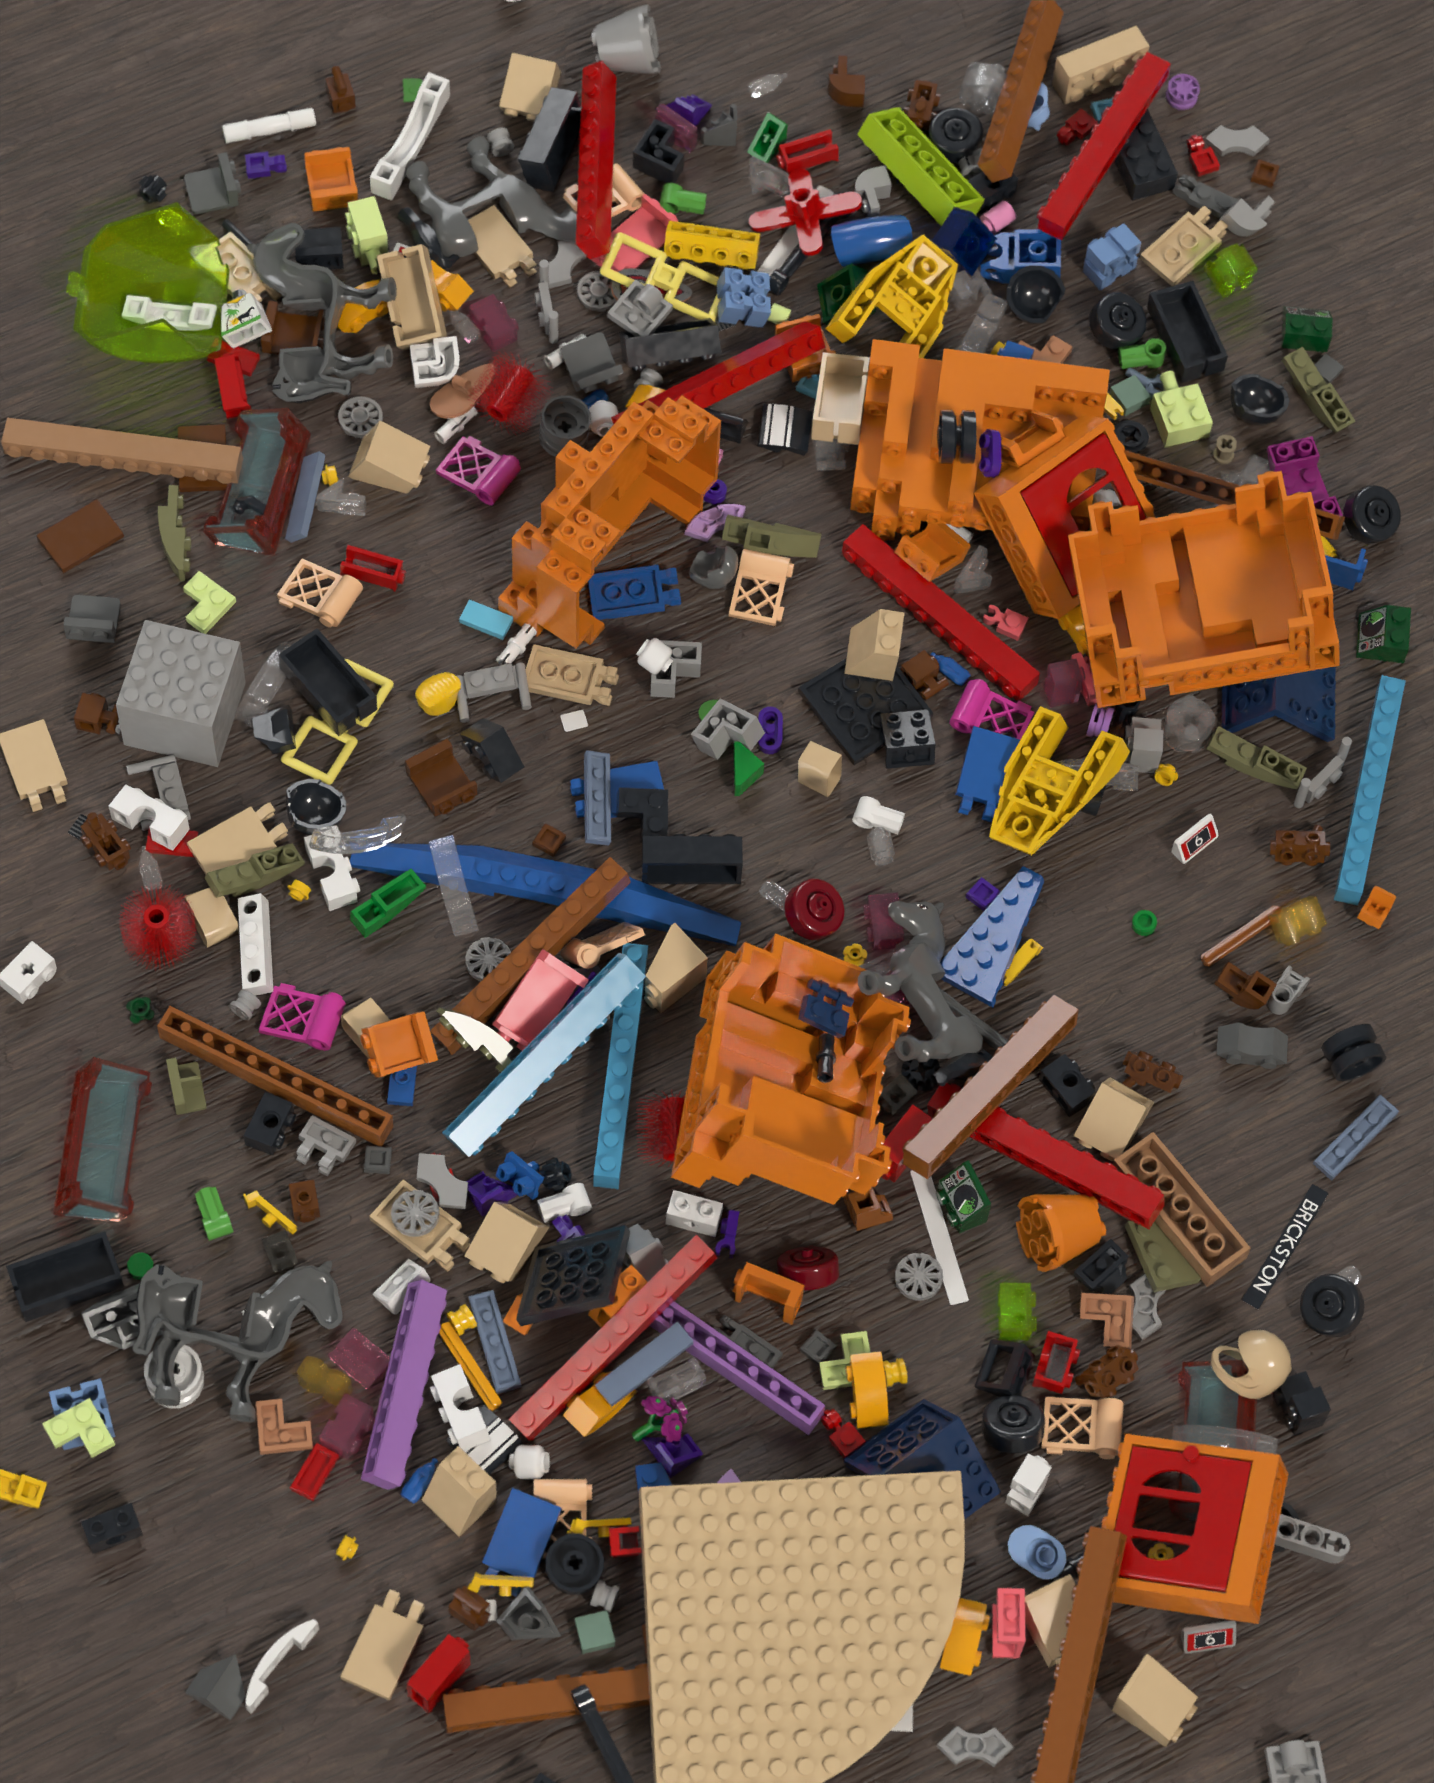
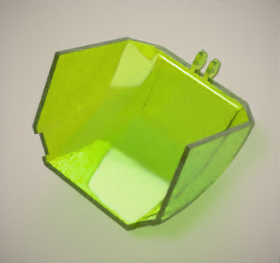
M178 202L105 224L83 250L81 273L79 274L74 271L68 273V281L70 283L66 286V292L70 296L77 297L73 329L88 343L102 352L127 361L142 363L184 362L205 358L212 352L220 350L222 344V306L227 300L230 269L228 263L223 264L217 248L221 245L219 238ZM127 295L149 297L152 302L193 306V302L217 306L212 327L203 330H177L164 318L140 324L122 317Z

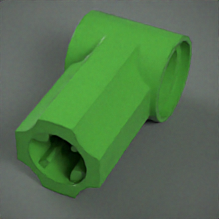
M667 183L663 186L659 204L664 210L673 214L678 211L703 214L707 194L686 191L678 184Z
M1153 338L1147 341L1146 344L1118 348L1120 367L1122 369L1138 366L1159 368L1164 363L1165 343L1160 339Z
M216 1187L200 1189L195 1194L203 1217L202 1223L208 1240L210 1241L233 1233L227 1211L223 1209Z

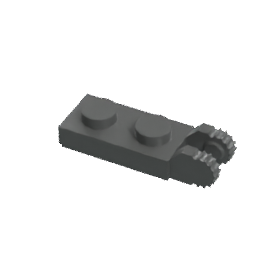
M1183 174L1179 179L1180 184L1184 187L1177 185L1173 189L1175 196L1187 201L1188 204L1199 209L1203 206L1207 207L1211 211L1210 214L1221 218L1238 201L1199 181L1197 182L1195 178L1189 177L1186 174Z
M725 1315L720 1318V1322L723 1326L734 1332L731 1337L720 1329L713 1327V1329L772 1369L783 1355L780 1350L743 1324L739 1325Z

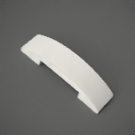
M127 295L122 317L136 323L163 329L203 330L212 327L217 306L193 302V306L152 302L149 297Z
M313 1619L293 1628L282 1636L264 1655L252 1676L247 1692L246 1707L247 1711L251 1714L269 1693L267 1685L263 1682L294 1644L301 1650L306 1647L319 1630L317 1621Z

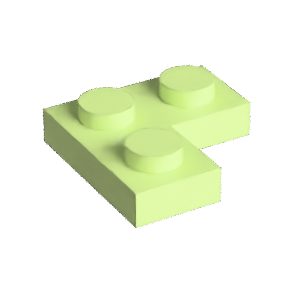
M200 571L183 587L186 594L199 602L186 616V622L204 634L236 603V597Z
M867 1331L841 1334L844 1359L819 1362L823 1390L852 1386L851 1381L847 1382L846 1366H850V1355L870 1353Z
M90 1398L42 1423L55 1448L80 1436L91 1458L115 1446L114 1440Z

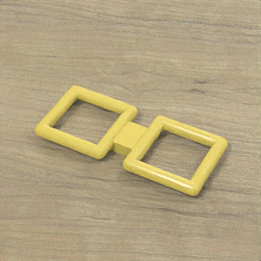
M618 232L615 235L610 247V253L606 255L600 269L602 276L628 288L634 282V279L611 269L623 243L656 258L645 285L651 284L666 290L667 293L664 299L671 303L674 309L698 320L711 318L714 322L716 321L718 304L721 301V298H717V295L709 313L675 299V296L685 273L691 274L714 286H717L719 277L684 261L680 262L676 269L665 264L667 258L665 252L624 233Z
M345 659L358 675L382 686L376 695L377 708L379 710L394 686L393 681L349 659ZM378 710L362 721L356 719V724L368 727ZM308 716L295 735L296 749L285 751L281 761L283 764L314 779L331 785L356 747L358 740L356 737L347 734L348 730L338 736L325 720L321 721L313 716ZM312 727L346 743L327 774L293 758Z

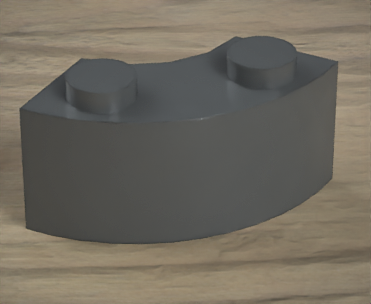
M1240 1022L1218 1027L1217 1055L1225 1058L1227 1063L1258 1065L1265 1069H1274L1277 1065L1287 1064L1288 1036L1277 1028H1255Z

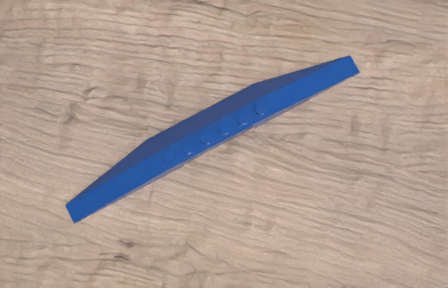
M355 843L350 858L351 867L398 877L412 868L422 882L494 896V893H500L558 906L597 870L476 845ZM629 877L631 883L596 916V918L621 923L627 922L635 926L668 932L671 925L676 923L689 937L732 946L737 945L741 927L740 921Z

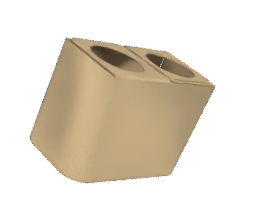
M810 741L798 760V782L829 797L841 778L842 755Z
M211 888L185 896L187 908L190 907L193 910L191 913L195 917L193 918L195 920L194 924H196L195 927L207 948L239 934L238 922L224 896L216 898Z
M372 998L341 1015L344 1031L366 1057L370 1059L367 1049H364L361 1043V1029L390 1020Z

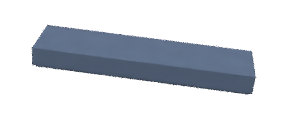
M320 451L303 458L285 537L291 543L308 536L325 455Z
M587 750L584 753L585 843L608 846L611 843L610 753Z
M1379 1095L1314 1160L1313 1165L1332 1181L1398 1115L1399 1110L1383 1096Z
M490 1290L468 1296L495 1392L500 1394L521 1388L520 1378L494 1291Z
M677 1321L595 1384V1388L612 1407L692 1346L694 1341Z

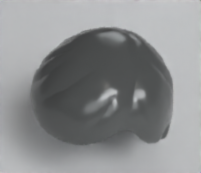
M715 546L716 550L712 553L704 550L698 552L689 569L690 578L710 589H719L727 586L734 578L738 568L737 553L729 546Z

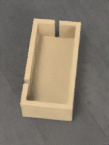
M1134 26L1061 55L1056 59L1052 85L1064 104L1072 101L1077 102L1083 98L1084 94H1097L1107 87L1117 86L1125 80L1128 74H1133L1136 61L1139 58L1142 59L1146 52L1149 51V44L1138 27Z
M421 244L402 249V253L393 251L377 255L382 279L392 277L396 282L395 301L387 302L391 322L396 324V326L392 327L397 347L407 350L410 349V345L433 343L435 338L447 337L428 248Z
M823 352L813 415L812 440L833 442V439H838V443L859 445L870 357Z

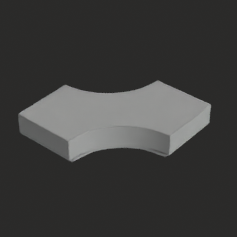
M1220 125L1206 137L1205 143L1221 156L1238 151L1254 157L1269 143L1270 139L1253 125L1245 130L1238 131L1230 130Z
M576 240L558 241V253L549 262V289L571 283L573 268L582 260L587 259V256L576 245Z
M419 1153L417 1180L429 1184L437 1192L440 1207L466 1209L468 1182L455 1178L448 1171L445 1155Z
M1146 1274L1129 1285V1289L1134 1296L1132 1331L1140 1341H1143L1161 1328L1162 1322L1157 1315V1302L1166 1291L1153 1293Z
M956 1726L937 1744V1747L955 1766L967 1759H980L994 1767L1013 1749V1746L995 1727L986 1733L971 1734Z

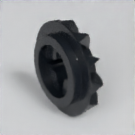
M1126 420L1115 426L1114 432L1125 450L1139 453L1142 449L1145 450L1149 434L1142 424ZM1134 434L1133 441L1125 442L1126 436L1129 437Z
M913 1059L903 1063L901 1075L906 1085L917 1091H927L938 1084L933 1074L941 1067L937 1059H929L927 1062H918L917 1059ZM919 1063H921L923 1069H928L925 1072L924 1079L920 1072H915L918 1070Z

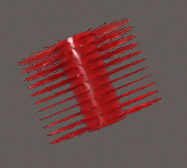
M513 360L514 366L511 363L509 365L508 362H505L507 364L505 365L502 361H499L500 364L497 363L496 365L495 362V366L490 368V372L495 373L496 376L488 375L483 380L488 382L483 385L488 386L490 389L487 387L483 389L480 382V388L477 389L475 387L476 394L482 397H478V399L482 400L479 401L481 403L475 405L486 407L483 409L487 411L481 412H488L489 414L484 416L490 415L492 416L490 419L498 420L500 427L501 422L503 424L505 422L506 425H508V422L514 428L517 426L515 423L523 427L519 423L521 422L525 426L527 420L523 419L531 418L533 411L536 412L538 408L531 407L530 404L541 403L543 400L540 397L541 394H538L536 391L540 392L539 389L543 390L539 386L546 382L541 383L534 380L538 379L534 376L542 377V375H533V372H530L525 366H521V362L520 365H515ZM523 411H526V413H528L529 415H527L528 417L523 416L521 413L525 414V412Z
M157 888L156 905L155 903L153 905L147 889L149 898L140 899V906L133 902L139 908L135 907L133 909V907L129 906L128 910L131 911L130 913L126 911L128 912L127 914H124L125 912L119 914L126 915L124 918H120V921L125 922L119 923V925H126L120 928V930L127 929L121 932L123 934L122 938L125 940L123 943L126 946L131 943L136 945L132 953L136 949L138 952L142 948L143 958L147 954L150 963L154 953L157 959H159V966L160 949H164L169 964L168 956L173 951L177 953V949L182 951L179 940L186 944V941L192 944L186 939H188V936H191L190 938L196 936V933L192 932L194 930L197 931V929H191L196 926L193 919L195 917L193 914L189 915L190 907L186 910L187 912L182 910L187 903L181 907L178 906L180 901L176 905L174 900L170 903L167 900L168 896L164 895V893L162 894L159 889V895L163 899L162 902L158 897ZM153 956L154 964L157 966V961Z
M673 1094L669 1098L665 1095L667 1098H662L663 1100L657 1099L661 1102L654 1101L656 1103L643 1105L644 1107L654 1109H636L655 1112L642 1115L654 1119H638L649 1120L637 1122L648 1123L647 1125L638 1126L655 1128H643V1130L649 1131L637 1132L648 1133L647 1135L638 1136L655 1138L649 1139L650 1141L637 1142L648 1143L647 1145L639 1146L655 1148L646 1152H637H655L640 1156L660 1157L654 1159L655 1161L661 1158L666 1161H674L685 1099L683 1097L680 1098L679 1095L678 1097L677 1095L673 1097Z

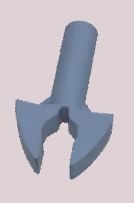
M1132 368L1126 370L1125 375L1127 377L1137 376L1150 394L1151 399L1153 394L1160 392L1154 389V387H1159L1165 391L1160 380V374H1157L1155 378L1149 379Z

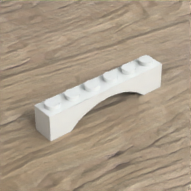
M428 72L419 88L415 103L400 136L390 151L379 160L370 176L371 193L389 200L394 198L406 176L407 168L414 162L450 97L448 79Z

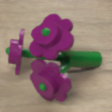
M648 1396L646 1400H642L641 1404L645 1407L644 1410L651 1415L646 1424L632 1433L634 1440L638 1442L654 1430H661L662 1435L666 1436L667 1442L679 1441L682 1423H687L685 1415L688 1414L686 1405L681 1400L676 1402L674 1397L669 1399L674 1410L666 1405V1401L660 1397ZM656 1415L662 1416L661 1418L655 1420Z

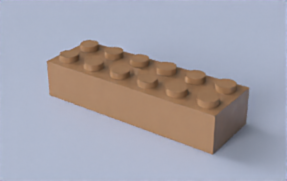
M1154 1132L1114 1159L1112 1165L1119 1172L1125 1175L1131 1174L1138 1178L1141 1183L1147 1186H1155L1164 1194L1165 1206L1154 1222L1198 1273L1206 1287L1247 1259L1251 1249L1250 1246Z

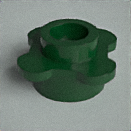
M148 997L136 998L127 1003L126 1007L131 1013L130 1021L132 1023L138 1024L141 1020H151L154 1018L155 1014L150 1008L151 1000Z

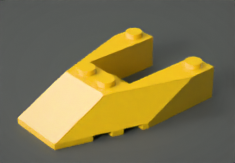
M922 235L870 270L836 312L826 330L839 341L845 343L857 334L874 307L877 306L906 331L899 343L920 345L919 358H924L943 329L942 321L944 313L947 312L949 304L947 300L949 292L953 287L958 264L926 236Z
M1040 706L1005 765V776L1003 785L1000 786L999 790L1000 798L998 807L994 812L989 835L990 839L1032 856L1119 772L1130 753L1123 738L1101 731L1080 769L1076 771L1050 760L1066 733L1068 726L1061 714Z

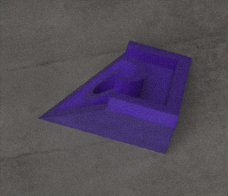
M692 94L691 97L687 95L686 98L683 96L681 98L676 97L674 102L655 110L693 131L710 110L712 104Z
M483 1171L465 1181L468 1182L467 1195L482 1217L488 1214L494 1202H507L517 1196L512 1185L485 1176Z
M689 1434L681 1437L679 1441L667 1442L666 1437L642 1438V1441L657 1461L662 1463L670 1478L703 1455Z

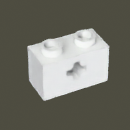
M31 941L0 973V986L23 1004L27 999H31L36 995L44 981H49L55 975L57 969L55 960Z
M673 1190L666 1214V1224L715 1237L722 1216L723 1203Z

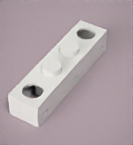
M261 893L238 898L242 989L249 991L254 996L273 992L269 902ZM257 906L255 912L248 914V907ZM251 971H260L261 976L257 982L252 983Z

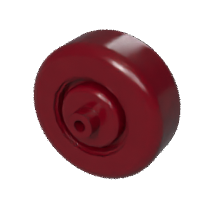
M805 880L793 887L785 899L784 911L787 922L795 933L805 939H823L836 932L843 922L845 914L843 900L839 892L824 880Z
M798 1247L790 1249L778 1257L777 1273L780 1276L803 1284L804 1291L822 1289L834 1284L838 1280L840 1275L839 1260L833 1250L825 1247Z

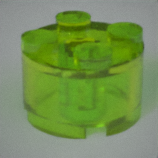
M1234 244L1215 254L1217 259L1214 262L1209 260L1204 265V271L1222 297L1230 295L1235 287L1241 285L1244 288L1254 281L1252 276L1258 271L1257 265L1243 244H1241V247L1239 244Z

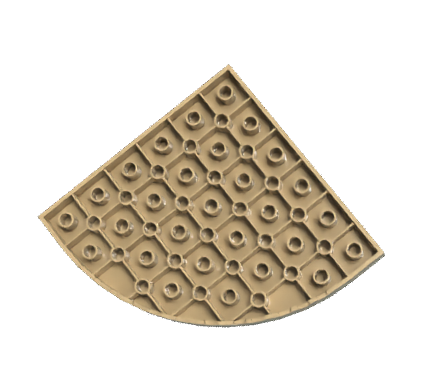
M961 1471L641 1487L639 1489L654 1783H823L847 1769L874 1748L901 1720L920 1695L939 1661L952 1628L960 1597L964 1568V1511Z

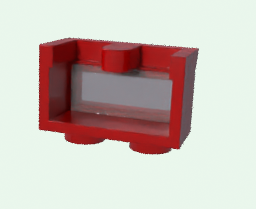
M1048 1331L1032 1384L1033 1387L1044 1388L1060 1394L1063 1393L1064 1387L1070 1388L1074 1373L1069 1372L1071 1363L1076 1365L1080 1350L1076 1349L1077 1339Z

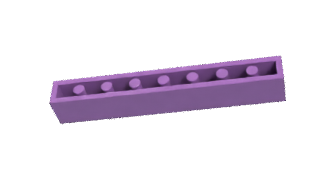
M422 1279L409 1283L407 1286L361 1480L386 1490L401 1486L405 1478L406 1472L404 1469L407 1458L411 1453L410 1444L417 1428L416 1419L423 1403L422 1394L429 1378L428 1369L435 1353L434 1344L436 1336L441 1328V1314L446 1307L445 1298L447 1290Z
M674 1301L649 1325L662 1334L678 1321L694 1341V1344L685 1351L809 1435L824 1415L825 1405Z

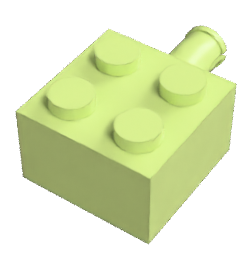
M375 196L348 202V212L345 213L348 238L353 240L352 249L355 258L360 259L362 266L370 265V270L373 274H378L376 268L378 266L379 272L380 268L377 255L388 253L387 232Z
M1167 371L1160 375L1165 391L1153 394L1150 406L1164 447L1207 438L1210 436L1213 424L1198 383L1179 388L1173 371Z

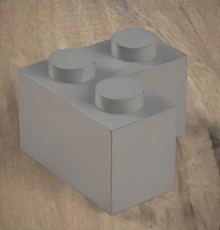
M660 640L672 649L670 658L673 662L666 672L660 670L659 673L651 675V697L675 698L676 676L700 677L702 642Z
M720 698L691 733V736L699 751L718 760L734 741L741 742L751 751L765 732L756 716Z
M1132 717L1130 726H1126L1125 740H1127V747L1130 751L1125 762H1128L1127 771L1155 774L1163 752L1164 730H1161V719Z
M636 1224L628 1228L630 1236L623 1263L627 1267L632 1265L649 1282L668 1263V1260H664L662 1256L664 1248L658 1238L654 1239L648 1229L644 1230Z

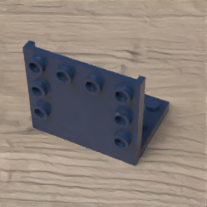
M1335 667L1222 686V728L1234 733L1277 716L1326 742L1335 740Z
M925 1399L921 1400L843 1459L847 1468L861 1476L961 1471L964 1520L1001 1492L960 1417Z

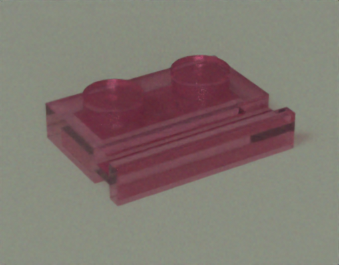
M661 103L656 108L658 112L656 119L674 127L675 143L679 147L691 152L697 143V133L695 132L697 127Z
M354 1327L337 1344L336 1348L328 1354L330 1360L367 1390L388 1369L390 1360L388 1355Z

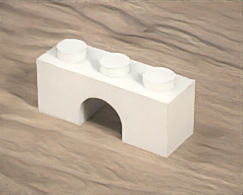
M125 785L109 805L112 820L131 830L142 820H153V823L149 826L152 840L172 851L190 830L187 815L182 810L173 809L162 800L147 796L139 788Z
M332 829L319 835L313 834L304 837L305 849L313 869L328 866L334 870L331 876L320 880L321 891L329 911L358 902L357 892H360L357 879L350 876L349 871H352L349 858H343L341 850H344L340 836L335 837Z
M459 1364L432 1375L434 1386L430 1387L435 1402L441 1400L443 1407L439 1408L443 1422H450L452 1428L447 1431L452 1444L458 1443L459 1447L465 1451L490 1441L489 1433L478 1407L467 1411L458 1409L462 1402L473 1398L461 1365Z
M1028 1453L1012 1480L1010 1486L1012 1489L1005 1502L1026 1516L1030 1514L1044 1491L1051 1467L1044 1458L1037 1455L1032 1456Z

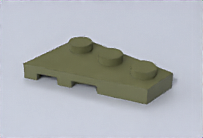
M1133 1221L1126 1223V1231L1153 1293L1199 1283L1201 1277L1155 1222L1149 1230Z

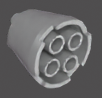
M649 5L638 6L596 25L594 32H592L593 45L598 46L596 63L603 61L611 71L660 73V61L656 62L659 56L658 39L653 17H648Z

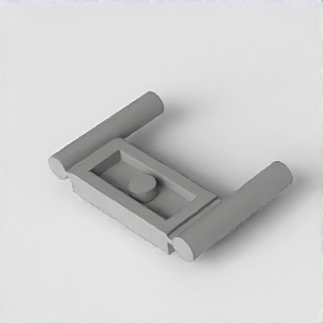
M541 260L539 263L540 283H538V292L534 293L536 307H541V312H538L539 325L544 326L545 334L549 335V342L556 344L558 342V313L552 309L549 293V262Z
M512 663L466 672L464 676L457 675L461 682V689L457 695L460 722L462 723L470 721L467 698L519 688L522 709L529 710L532 708L524 663H517L515 666H512Z
M1344 737L1342 739L1337 755L1312 781L1308 778L1302 779L1294 801L1296 808H1302L1305 801L1310 803L1315 797L1319 799L1326 792V786L1330 782L1334 784L1343 773L1341 768L1352 743L1351 738Z
M175 755L126 766L128 775L153 770L160 800L173 809L182 810L187 815V819L191 820ZM153 820L140 821L142 830H149Z

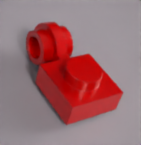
M1081 108L1057 133L1058 141L1061 144L1069 145L1076 136L1082 140L1092 131L1098 121Z
M1190 136V139L1186 140V144L1190 152L1189 159L1197 176L1218 171L1220 164L1212 147L1204 149V141L1201 136Z
M835 1409L824 1411V1415L820 1418L822 1424L827 1430L833 1428L835 1431L829 1436L828 1440L843 1458H846L866 1442L850 1421L842 1427L839 1425L842 1419Z

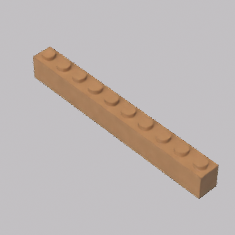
M7 418L1 441L4 453L11 457L23 456L31 457L35 460H55L58 463L70 462L78 463L82 466L94 465L105 469L118 468L129 472L142 471L152 475L166 474L176 478L189 476L200 481H206L207 479L217 480L223 484H238L243 463L242 450L238 446Z

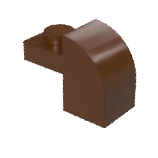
M838 55V64H833V74H829L828 78L830 97L843 106H864L865 75L847 74V56Z
M1230 962L1225 964L1214 983L1232 996V1002L1248 1009H1259L1264 1006L1277 986L1276 983L1257 970L1249 976Z

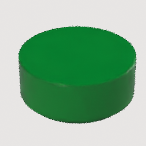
M1140 910L1135 913L1132 919V928L1137 934L1148 936L1155 931L1157 918L1154 913L1149 910Z
M136 1253L129 1258L127 1267L129 1274L134 1279L141 1280L147 1271L154 1267V1264L148 1254Z

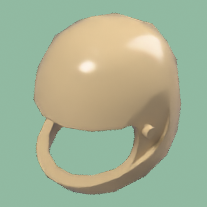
M1251 1330L1241 1334L1238 1339L1239 1349L1219 1346L1212 1352L1211 1365L1217 1377L1231 1390L1250 1399H1260L1271 1394L1285 1382L1292 1370L1290 1353L1285 1343L1275 1334L1265 1330ZM1219 1354L1230 1355L1248 1367V1373L1241 1377L1230 1376L1222 1368L1218 1360Z

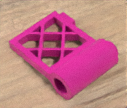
M471 436L468 438L462 437L438 466L436 474L474 493L485 504L493 505L521 471L520 462L513 455L500 456L481 446V441ZM464 446H467L473 450L474 454L460 457L459 452ZM487 457L492 459L489 465L479 467L478 459ZM475 460V468L462 469L461 463ZM459 463L460 471L452 473L446 471L449 465ZM478 473L479 478L474 484L465 481L464 476Z
M975 679L968 682L949 723L959 732L971 733L973 726L979 727L982 722L990 720L995 730L992 732L1003 734L1012 731L1014 737L1021 740L1034 712L1030 710L1032 706L1021 701L1015 703L990 691L985 681ZM993 700L1001 704L1004 711L993 714L990 708L991 701ZM1018 712L1026 716L1023 723L1015 725L1011 714ZM1006 716L1010 727L999 729L995 719Z
M283 983L280 984V987L274 986L259 1027V1032L265 1035L306 1043L318 1050H330L346 1005L345 1001L342 1000V996L333 992L323 996L296 991L295 986ZM278 995L288 996L292 1001L281 1008H278L276 1005ZM305 1001L314 1002L312 1009L303 1014L297 1006ZM295 1007L300 1016L286 1022L282 1013ZM280 1016L284 1023L283 1025L275 1029L267 1027L271 1019ZM303 1021L306 1026L303 1035L292 1033L290 1027Z

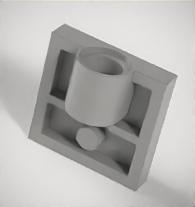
M634 280L608 311L607 317L635 337L652 335L673 310V305L663 299L661 292L651 284L644 286L637 280Z
M1303 1740L1285 1742L1280 1746L1265 1748L1270 1783H1327L1319 1741L1305 1742Z

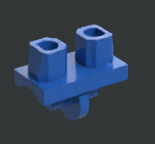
M513 1151L507 1153L504 1163L498 1166L496 1177L502 1182L510 1180L513 1183L512 1188L518 1196L527 1195L531 1199L538 1197V1188L544 1179L538 1173L540 1166L537 1162L532 1161L527 1164Z

